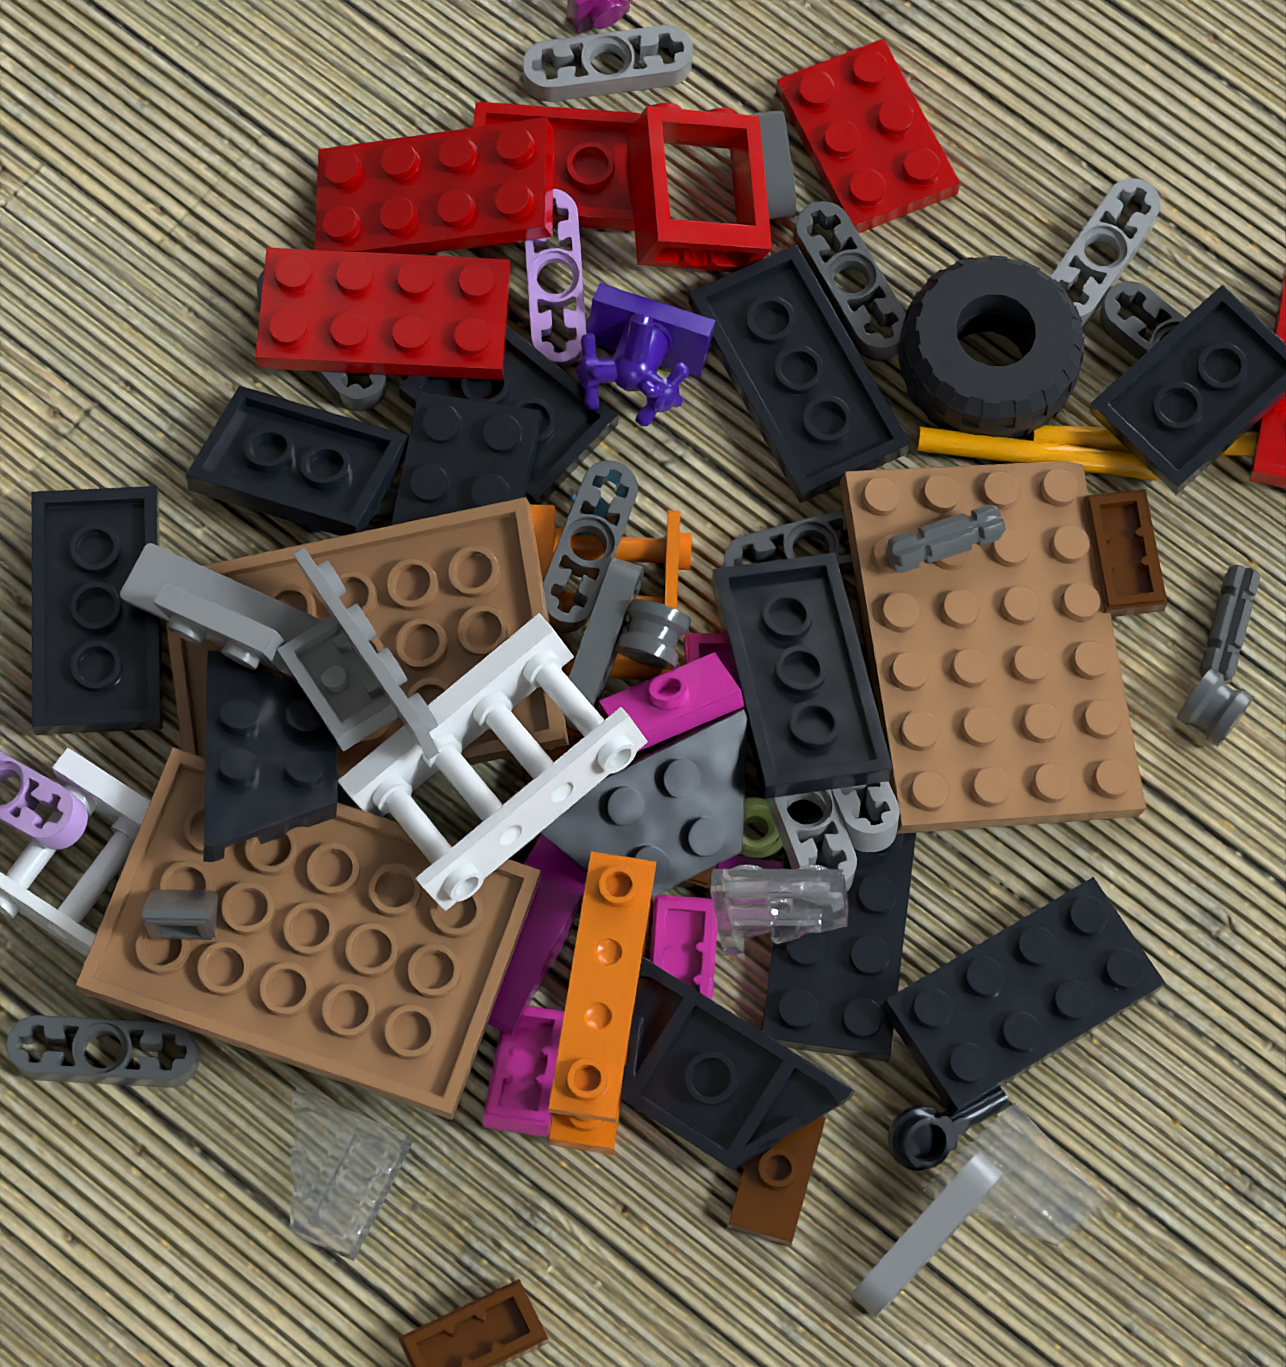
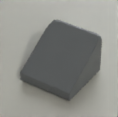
M153 890L150 892L142 908V920L148 935L152 939L212 940V938H216L218 903L216 891Z

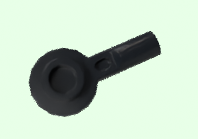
M1000 1087L954 1116L948 1110L940 1113L930 1106L916 1105L908 1107L897 1115L890 1126L887 1138L889 1152L897 1163L908 1170L922 1171L934 1168L947 1158L950 1151L957 1148L958 1135L1009 1108L1007 1095Z

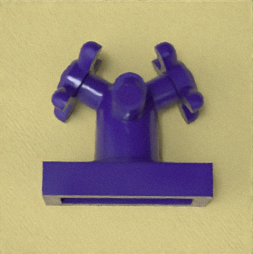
M600 283L592 299L587 333L582 336L580 342L583 355L578 359L576 367L579 383L585 389V406L590 410L598 409L599 383L615 382L617 386L625 391H640L647 397V404L635 418V421L642 427L650 425L657 413L665 412L671 407H680L683 403V398L680 395L678 385L688 375L701 377L707 363L716 320ZM595 344L614 350L613 357L597 359ZM660 365L673 369L666 379L661 378L657 374Z

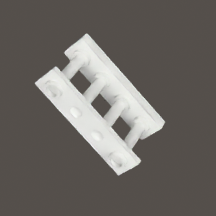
M540 613L428 705L439 725L429 732L439 754L428 760L404 725L338 780L363 811L380 817L387 813L392 814L432 864L417 876L416 879L445 911L456 902L463 901L475 894L488 875L609 774L619 772L628 766L634 759L636 752L648 742L622 707L604 720L561 670L562 667L573 659L574 656ZM539 687L544 689L584 736L583 739L555 762L551 760L511 712L517 704ZM487 729L493 730L534 779L504 805L461 755L462 750ZM437 771H441L482 820L480 825L453 847H451L411 797L412 792Z
M67 747L52 767L59 785L66 788L84 803L88 816H91L95 810L112 821L114 824L111 830L114 832V835L58 910L27 890L56 852V850L49 849L32 839L7 874L4 875L0 872V913L10 919H13L18 912L87 957L96 935L81 926L80 922L127 861L151 801ZM53 811L46 821L57 824L63 813Z

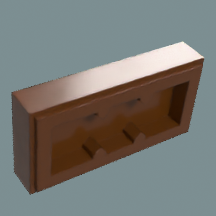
M1146 489L1085 496V508L1105 613H1110L1111 617L1164 611L1168 603Z
M822 1116L745 1164L727 1229L791 1247L826 1117Z
M520 1279L398 1338L411 1367H500L549 1343V1338Z

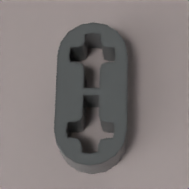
M780 110L752 113L753 116H759L769 220L793 218L796 215V194L784 112Z

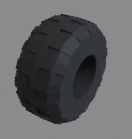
M1007 256L970 257L956 261L955 264L943 270L940 269L927 279L926 284L921 290L916 292L908 307L900 333V373L906 384L907 393L915 406H918L927 415V419L941 429L994 437L1016 438L1023 435L1027 436L1033 433L1034 430L1041 428L1051 418H1055L1065 406L1077 383L1084 355L1085 337H1083L1082 319L1076 305L1074 306L1067 295V291L1056 279L1046 275L1040 268L1028 262L1009 259ZM975 332H995L1007 337L1018 346L1023 358L1007 366H988L971 358L963 350L959 340Z

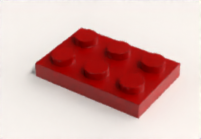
M884 38L777 79L776 93L834 204L846 212L858 234L958 195L961 183Z
M475 101L473 127L546 117L554 128L553 189L567 193L574 200L578 210L579 227L634 231L626 131L641 113ZM553 205L552 225L558 226L559 222L568 220V215H558L556 205Z

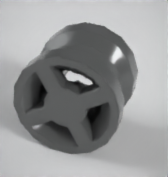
M644 599L631 600L627 610L631 621L627 632L618 637L615 645L616 651L631 660L651 667L665 670L675 669L679 659L675 648L679 637L688 632L691 624L690 617L674 608Z
M1211 668L1188 697L1176 718L1186 725L1196 724L1204 729L1207 740L1219 747L1242 717L1254 696L1244 689L1233 690L1224 683L1223 674Z

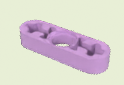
M553 189V205H556L558 215H568V220L558 223L559 247L572 244V251L550 248L537 254L534 253L535 246L547 248V238L525 241L532 344L558 367L563 368L576 363L583 355L580 342L582 336L586 334L578 210L574 200L567 193ZM549 263H562L573 274L572 284L563 293H547L537 282L540 270ZM576 303L575 311L563 309L566 333L576 334L577 338L566 343L565 352H554L551 342H542V336L552 334L551 310L538 313V306L562 308Z
M0 752V784L12 776H19L21 782L17 796L11 802L0 805V821L49 849L59 850L74 844L82 836L87 826L88 813L84 803L63 786ZM39 801L55 812L63 813L57 824L51 821L47 822L34 812Z

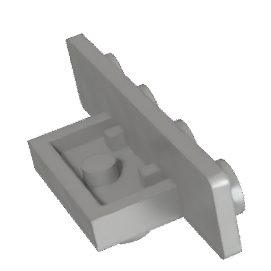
M152 543L145 545L120 592V596L125 602L168 621L166 627L176 635L198 645H201L205 638L223 646L221 653L242 666L255 670L260 663L293 679L295 678L282 660L277 648L322 621Z
M304 547L294 552L293 555L305 578L330 616L277 648V651L342 751L347 750L399 717L428 760L439 754L429 733L439 726L435 717L418 692L407 699L399 686L408 680L389 649L386 647L378 653L375 652L369 641L377 637V634L359 605L356 603L348 609L345 608L339 597L346 594L347 590L328 560H325L321 564L316 565Z

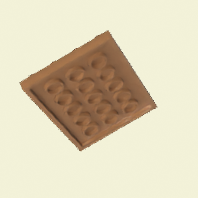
M1070 461L845 472L840 480V487L874 700L892 765V772L888 782L900 808L897 834L1139 817L1146 810L1111 614L1105 613L1084 502V497L1088 495L1083 465ZM986 505H994L999 509L1001 517L1005 522L1006 531L998 541L983 546L974 543L971 550L929 564L921 561L919 562L920 567L903 573L895 572L892 569L885 553V546L891 537L908 531L917 534L920 527L962 513L971 516V510Z
M526 497L203 565L205 568L324 620L330 615L309 585L293 553L304 547L316 565L328 560L347 590L346 594L339 597L345 608L348 609L356 603L359 605L377 634V637L369 641L375 652L378 653L386 647L389 649L408 680L399 687L407 699L418 692L427 706L538 613L549 623L531 505ZM167 628L182 750L205 758L208 650H218L221 652L223 646L205 638L201 645H198L176 635ZM260 663L257 666L263 670H266L275 675H278L280 677L297 683L295 679L288 677L280 672H277L269 667H266ZM542 687L535 689L512 709V714L543 750L569 745L563 711ZM399 717L345 751H342L337 743V782L404 726ZM487 729L461 752V755L470 765L514 756L492 729ZM338 782V792L344 791L345 789Z
M173 747L75 985L78 992L452 1120L541 880V870L507 859L483 880L481 887L475 894L463 901L456 902L445 911L417 881L416 877L432 864L400 824L341 803H337L336 818L308 828H293L284 837L262 845L257 837L226 847L225 856L221 860L203 862L205 758ZM446 839L447 842L451 845V847L455 846L458 843ZM158 889L216 891L218 897L216 938H212V940L152 939L148 935L142 920V908L150 892Z

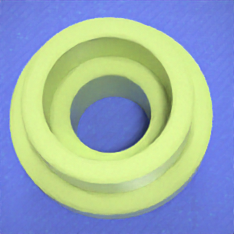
M760 797L744 799L743 829L747 824L757 822L766 828L767 835L762 839L754 840L749 838L743 830L742 852L736 855L758 859L771 858L781 850L783 843L766 799Z

